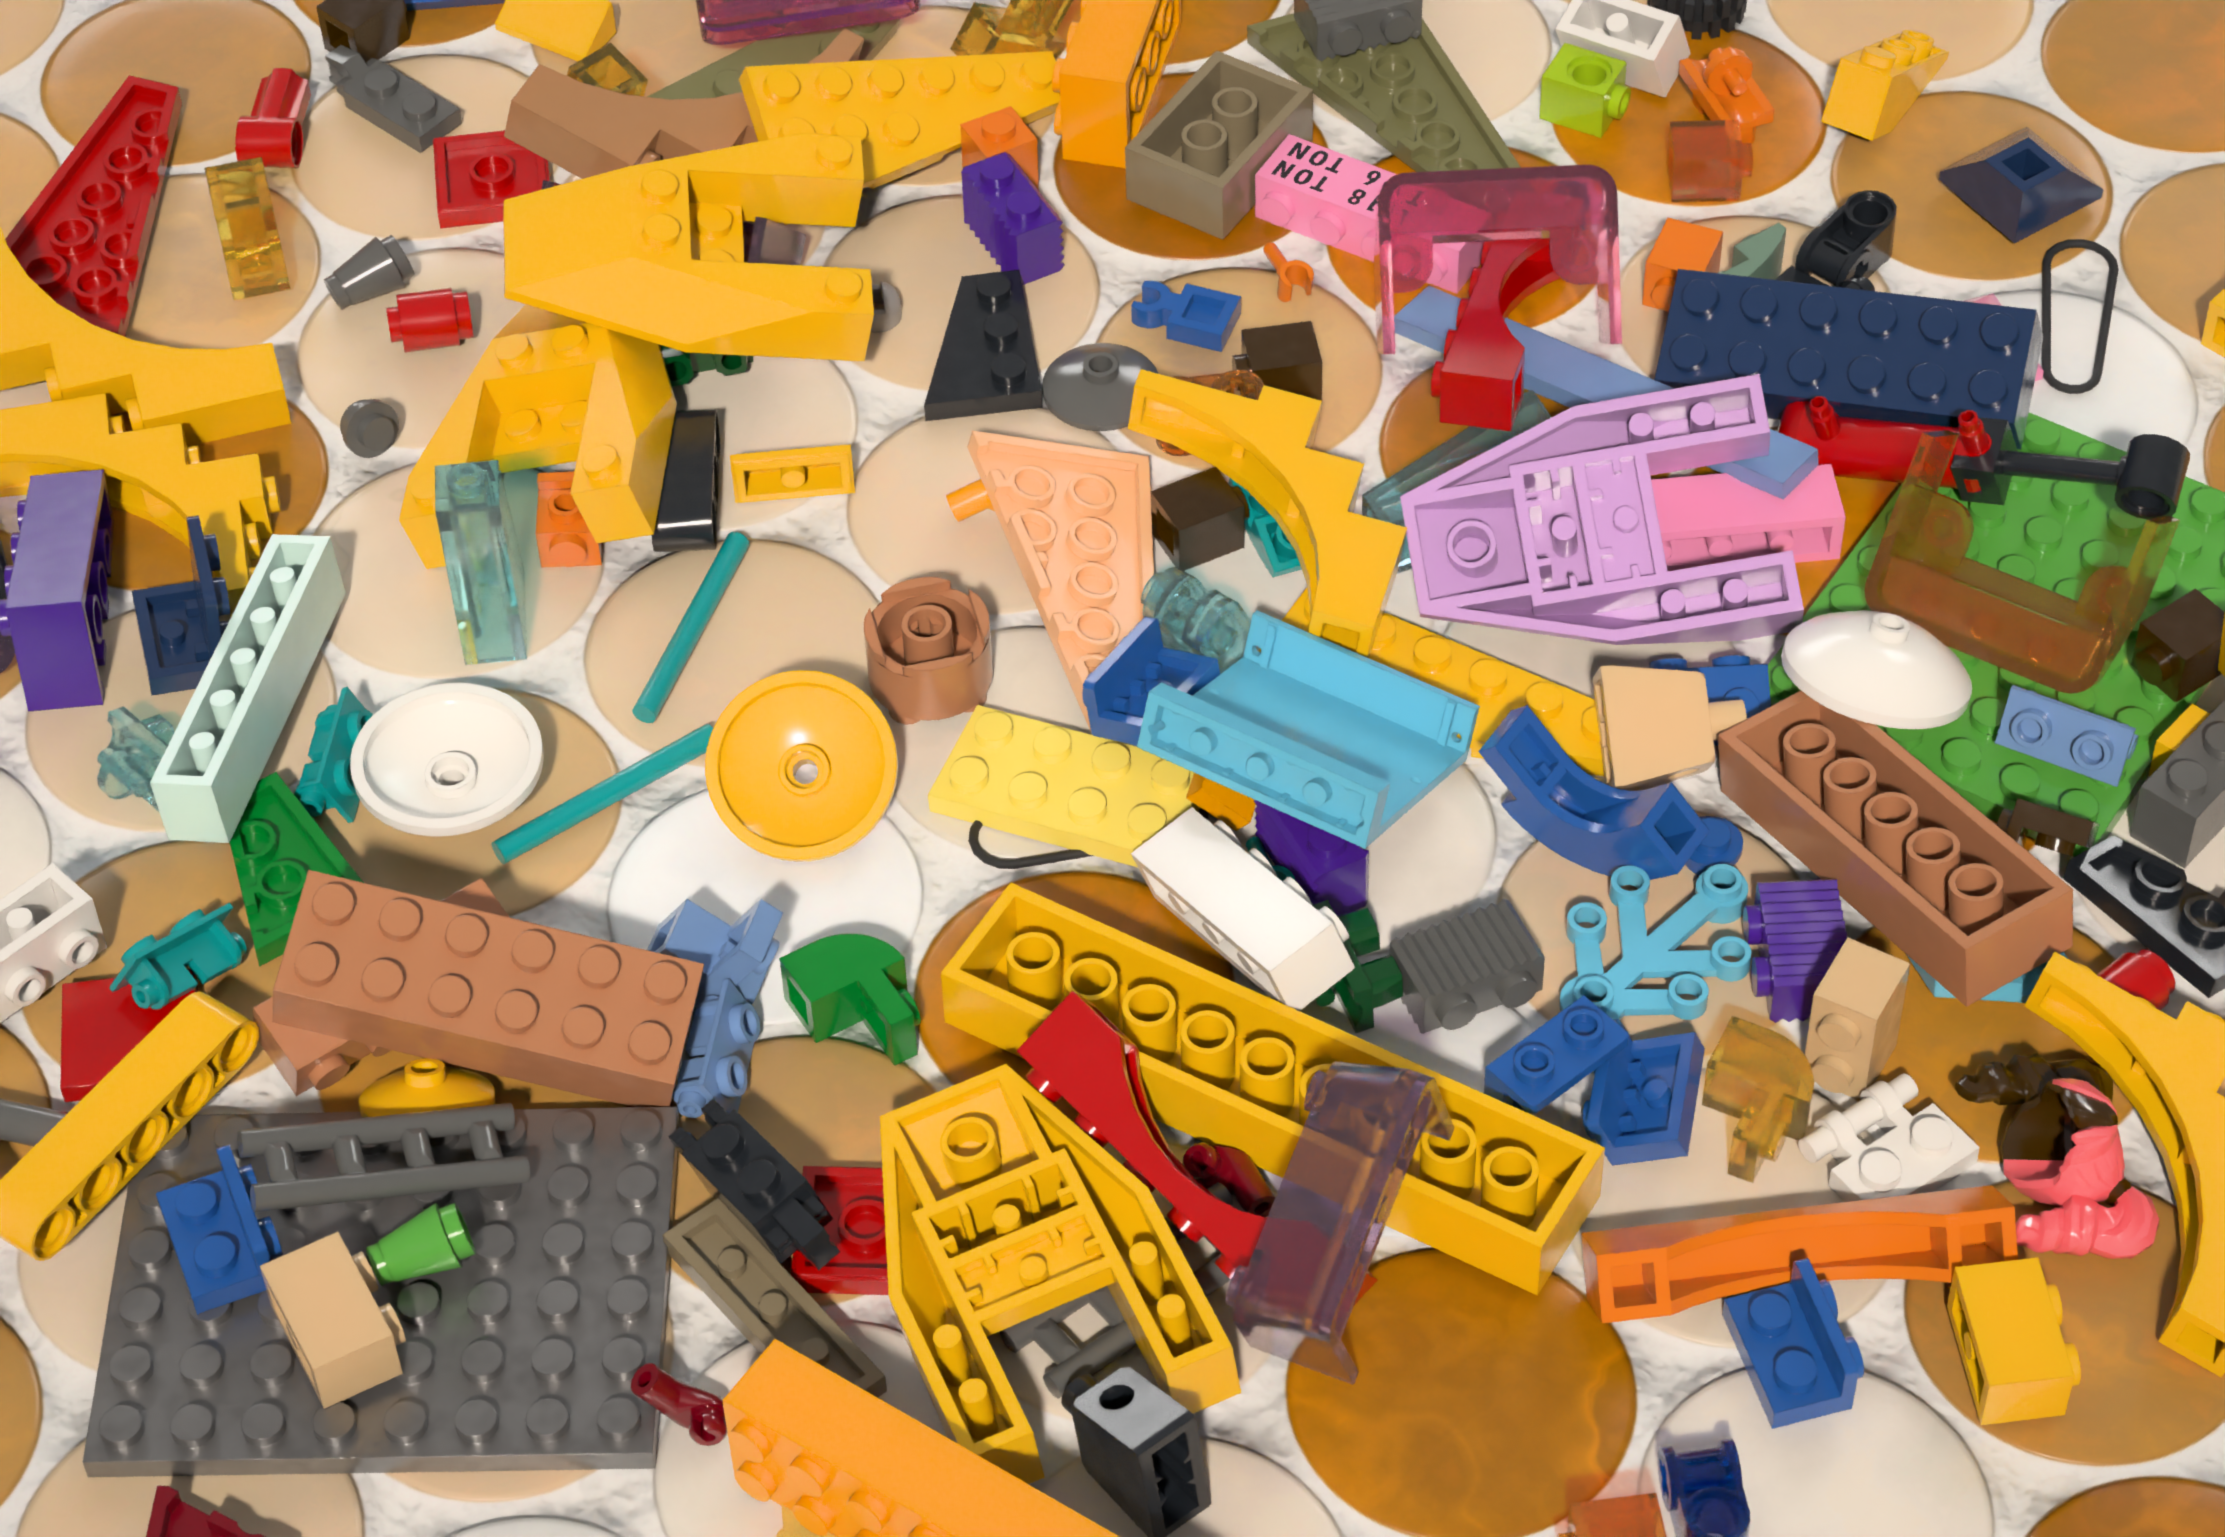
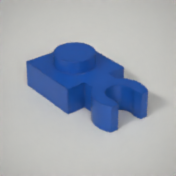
M1144 281L1142 284V302L1133 301L1131 305L1132 323L1149 329L1164 325L1166 326V339L1222 352L1241 315V296L1187 283L1181 294L1172 293L1166 285L1160 282Z

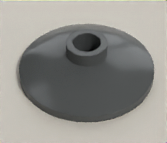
M1112 343L1087 344L1065 352L1051 363L1043 378V397L1052 414L1070 426L1089 431L1117 430L1128 426L1134 385L1140 370L1143 369L1157 374L1158 371L1145 355L1132 348Z

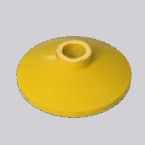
M423 1058L409 1062L405 1065L404 1070L385 1076L365 1088L359 1098V1110L362 1118L493 1105L495 1103V1090L493 1084L478 1073L445 1066L438 1059Z

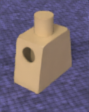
M1608 665L1600 666L1592 678L1605 784L1614 788L1638 791L1707 771L1715 762L1713 741L1718 740V734L1747 720L1746 708L1742 699L1708 703L1706 679L1704 673Z

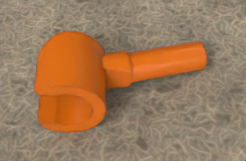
M1267 243L1263 248V252L1279 276L1278 298L1282 302L1291 301L1293 284L1303 287L1306 295H1311L1314 273L1310 265L1299 260L1287 261L1275 243Z

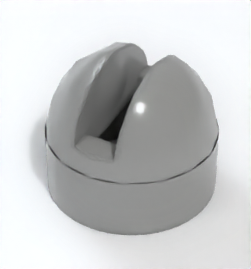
M880 282V284L872 285L873 305L884 304V309L874 310L871 332H885L896 327L901 321V300L895 288L888 283Z

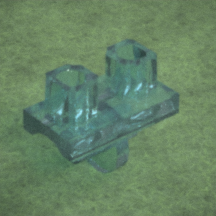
M124 706L109 711L107 721L112 726V737L108 747L102 750L97 757V762L101 765L97 776L98 786L108 797L116 800L126 798L132 794L136 797H142L159 812L150 781L174 734L173 725L160 714L140 721Z

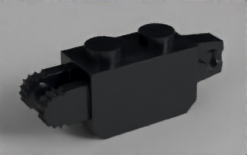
M712 1099L701 1108L706 1122L711 1127L709 1131L698 1140L682 1127H679L668 1136L715 1200L719 1198L780 1264L798 1250L811 1264L820 1270L840 1252L837 1246L829 1240L830 1236L823 1228L833 1218L807 1179L735 1109L728 1113Z

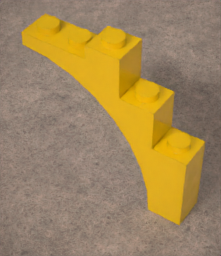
M0 226V391L46 381L51 402L105 393L111 415L128 411L133 431L181 423L187 447L291 424L286 395L272 343L230 349L175 348L132 340L94 326L57 304L28 277L7 246Z
M1141 369L1134 385L1128 429L1170 443L1206 461L1246 489L1276 520L1297 554L1308 586L1310 609L1308 632L1369 658L1398 572L1407 527L1353 513L1364 463L1312 450L1322 401L1265 385L1262 388L1259 399L1254 400Z
M105 393L0 410V497L27 495L30 476L104 469L111 506L151 521L182 541L189 549L186 517L199 515L203 535L215 533L221 570L212 571L211 573L213 577L225 578L230 605V617H232L256 566L252 567L251 560L260 559L262 556L260 540L268 539L273 534L270 513L281 511L275 476H263L258 453L202 462L198 445L187 447L181 423L126 432L122 415L111 416Z
M2054 951L2024 1007L2068 1035L2107 1071L2143 1119L2164 1160L2178 1209L2181 1244L2175 1300L2158 1342L2222 1378L2225 1373V1097L2216 1092L2225 1078V1020L2216 1014L2202 1010L2188 1001L2185 1003L2177 1019H2174L2156 1009L2149 1001L2131 995L2099 977L2087 966L2075 963Z

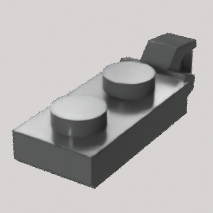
M340 45L325 56L330 71L329 80L336 85L337 92L344 97L346 107L419 153L433 145V138L444 137L462 124L458 107L386 63H380L378 59L372 58L365 63L358 52L343 45Z

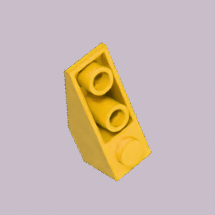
M1903 30L1901 34L1898 33L1889 38H1884L1882 41L1865 46L1863 49L1841 57L1821 122L1871 141L1892 132L1945 63L1949 51L1933 46L1934 39L1929 35L1913 30Z

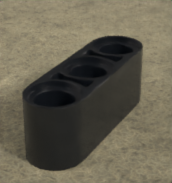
M717 409L675 411L654 535H651L654 552L716 550L720 470V429Z

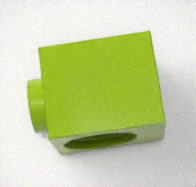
M1564 43L1542 75L1539 119L1602 138L1614 118L1620 120L1629 105L1631 88L1625 86L1627 62Z

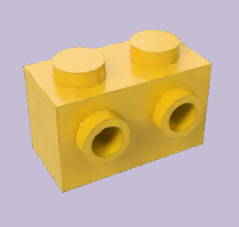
M2039 1258L1955 1267L1947 1309L1980 1424L1988 1425L2065 1415L2071 1388L2080 1384V1361L2075 1345L2073 1343H2064L2059 1327L2062 1324L2063 1317L2060 1294L2055 1284H2046Z

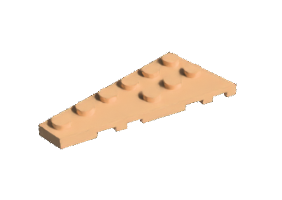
M972 431L967 448L1091 731L1087 707L1084 705L1082 697L1084 681L1145 616L1156 618L1149 456Z

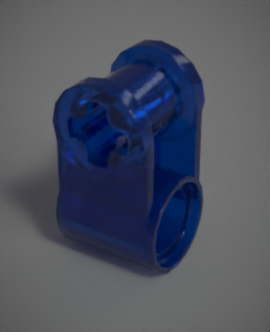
M1733 1439L1719 1440L1717 1448L1675 1452L1672 1446L1659 1447L1657 1463L1660 1489L1667 1511L1670 1512L1675 1536L1715 1537L1708 1535L1710 1533L1719 1534L1723 1537H1749L1750 1509L1742 1484L1738 1451Z

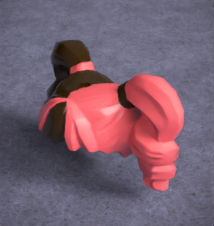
M2037 1053L2028 1056L2015 1054L2007 1065L2001 1062L1980 1064L1974 1076L1963 1074L1955 1084V1090L1958 1095L1970 1102L1986 1103L1993 1101L1997 1105L2022 1104L2007 1124L2000 1147L2003 1158V1173L2019 1193L2039 1203L2055 1205L2060 1208H2054L2051 1211H2041L2039 1215H2021L2016 1222L2017 1246H2025L2038 1253L2052 1251L2056 1254L2083 1256L2090 1252L2104 1258L2132 1259L2150 1248L2154 1243L2159 1227V1217L2152 1199L2133 1187L2124 1176L2125 1165L2118 1130V1118L2115 1107L2112 1104L2114 1081L2098 1064L2085 1059L2047 1062ZM2102 1201H2104V1202L2108 1203L2109 1205H2111L2112 1207H2111V1208H2106V1207H2104V1206L2098 1204L2097 1202H2102Z

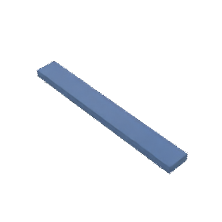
M1430 285L1427 286L1393 317L1395 333L1444 354L1448 330H1456L1457 313L1461 299ZM1508 318L1504 320L1511 334L1525 347L1524 388L1571 408L1582 404L1674 389ZM1770 429L1769 455L1706 467L1720 473H1727L1743 483L1784 499L1818 466V449Z

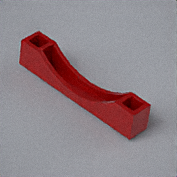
M1514 187L1506 209H1497L1493 227V238L1486 237L1482 250L1481 268L1474 267L1471 274L1469 299L1462 298L1460 300L1456 330H1448L1444 347V362L1436 361L1433 368L1431 396L1440 398V422L1503 431L1512 430L1523 401L1525 347L1511 334L1504 320L1508 318L1509 314L1527 296L1548 283L1570 274L1581 245L1583 195Z
M1072 990L1017 1050L1033 1067L1025 1075L1032 1085L1053 1103H1056L1063 1096L1079 1112L1072 1122L1102 1148L1110 1143L1126 1158L1122 1165L1145 1184L1151 1194L1157 1189L1174 1206L1166 1215L1186 1236L1195 1243H1198L1205 1236L1222 1253L1215 1260V1264L1226 1276L1243 1290H1246L1253 1283L1270 1300L1263 1311L1279 1328L1293 1339L1302 1331L1305 1335L1322 1341L1378 1281L1329 1232L1313 1223L1277 1221L1241 1211L1221 1201L1196 1181L1170 1150L1152 1116L1142 1083L1138 1047L1089 1000Z

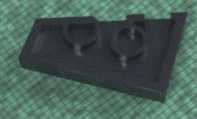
M1012 270L962 276L924 403L925 421L1043 408L1042 389L1020 271Z
M2114 835L2069 860L2063 879L2150 951L2160 956L2167 965L2206 997L2210 998L2225 989V890L2218 898L2186 882L2185 870Z

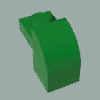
M838 934L821 938L779 958L784 999L815 1043L863 1021L894 1066L918 1055L915 1026L921 1024V1017L915 1001L907 990L905 958L893 946L872 936Z

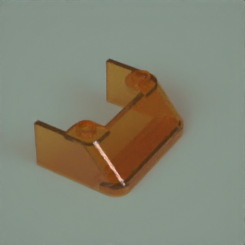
M1949 430L1923 432L1865 583V598L1871 611L1900 616L1921 626L1948 647L2063 693H2079L2097 685L2104 677L2143 614L2180 520L2171 516L2146 520L2129 566L2112 565L2095 571L2086 581L2079 600L2075 601L1965 557L1974 532L1972 517L1962 503L1937 493L1959 434Z

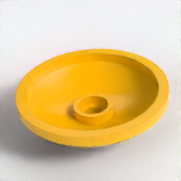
M809 670L788 671L771 675L757 681L738 694L718 718L709 738L705 758V776L709 796L716 812L728 829L740 841L759 853L772 858L795 862L821 860L837 855L865 838L885 814L894 794L898 774V756L892 731L881 710L873 700L858 687L842 678L828 673ZM805 764H812L818 768L816 779L809 784H801L796 781L797 770Z

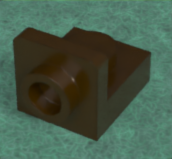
M2017 798L2014 810L2004 808L1997 822V826L2022 847H2024L2030 829L2038 832L2034 845L2069 856H2073L2076 844L2087 848L2093 847L2100 826L2098 823Z

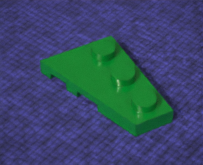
M277 772L258 781L230 840V846L260 967L284 954L308 870L364 882Z

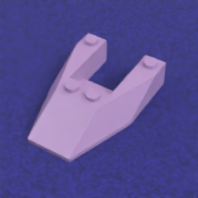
M1756 374L1573 406L1401 495L1400 499L1405 527H1407L1406 535L1420 617L1613 645L1741 641L1789 633L1793 628L1803 623L1804 613L1793 550L1668 571L1651 482V475L1769 455L1770 428L1760 375Z

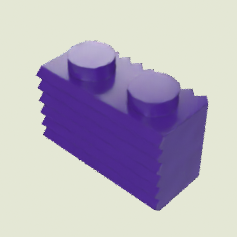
M1003 152L965 166L961 172L964 223L969 224L970 230L975 231V237L980 238V244L985 245V251H990V257L995 258L996 265H1001V271L1019 270L1022 285L1059 272L1065 265L1062 262L1065 256L1061 252L1064 249L1061 244L1064 240L1061 236L1063 230L1060 227L1063 221L1009 153Z
M1254 800L1257 805L1254 809L1257 813L1254 817L1257 821L1255 827L1258 830L1255 833L1256 837L1261 839L1266 852L1275 865L1285 867L1292 872L1295 881L1305 891L1312 905L1328 900L1336 916L1366 907L1369 885V850H1365L1358 845Z
M1837 879L1757 882L1754 905H1745L1743 909L1744 939L1749 945H1758L1759 957H1753L1751 964L1753 993L1755 997H1766L1769 1018L1773 1022L1777 1023L1782 1019L1791 1022L1796 1018L1803 1022L1810 1018L1813 995L1847 939Z

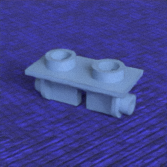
M2012 685L1995 744L2117 787L2126 759H2131L2139 735L2134 734L2136 728L2130 727L2128 724L2110 720L2037 694V692L2032 690L2029 691Z
M730 979L723 980L720 996H707L704 998L703 1003L698 1004L694 1008L693 1021L685 1050L691 1057H704L682 1061L678 1082L673 1092V1099L677 1103L678 1112L685 1117H700L703 1114L701 1108L712 1099L728 1113L733 1109L738 1112L741 1097L747 1089V1072L754 1042L757 1041L760 1034V1017L753 1005L746 1001Z

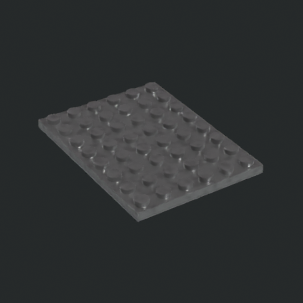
M678 1107L514 1109V1129L496 1131L503 1158L527 1156L530 1165V1180L527 1183L254 1212L257 1220L267 1216L271 1217L283 1255L339 1232L350 1255L353 1256L363 1252L372 1271L373 1268L369 1261L366 1247L377 1243L379 1239L435 1203L440 1208L456 1203L473 1240L476 1254L463 1259L462 1268L398 1282L393 1281L381 1286L374 1273L379 1289L371 1293L378 1307L387 1303L391 1304L405 1334L406 1342L396 1346L403 1374L325 1409L271 1307L267 1290L200 1314L196 1313L155 1193L222 1171L216 1149L226 1145H230L238 1168L251 1164L258 1184L269 1183L270 1179L264 1156L240 1157L237 1144V1133L239 1130L362 1118L360 1112L195 1115L128 1182L83 1456V1465L87 1476L146 1477L656 1469L659 1411L631 1391V1380L636 1371L647 1363H653L663 1369L671 1256L668 1253L667 1245L663 1242L662 1234L673 1228L678 1150L668 1136L680 1127ZM468 1134L429 1138L436 1165L475 1161ZM401 1141L361 1145L367 1172L408 1168ZM333 1148L292 1153L298 1179L339 1175Z

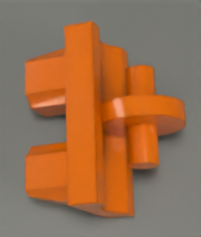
M1732 47L1716 48L1710 52L1707 59L1694 60L1686 58L1680 60L1679 75L1693 94L1692 102L1699 113L1706 114L1716 127V138L1724 149H1732L1753 143L1756 127L1773 122L1774 108L1752 78V61L1743 50L1732 49Z

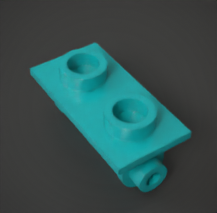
M348 687L342 688L337 705H329L325 711L317 715L315 721L316 728L308 752V756L313 763L304 765L300 783L296 787L294 795L311 817L321 815L323 810L336 808L348 823L354 822L360 801L351 775V752L360 730L373 714L361 704Z
M229 902L207 915L201 909H198L181 919L171 929L170 935L158 941L153 935L139 940L122 955L121 960L125 966L112 982L109 989L115 992L130 984L132 986V997L139 1007L143 1009L150 1007L158 1010L191 992L198 983L186 969L187 966L202 984L239 966L242 956L246 954L247 950L245 941L238 933H230L223 925V921L234 907Z

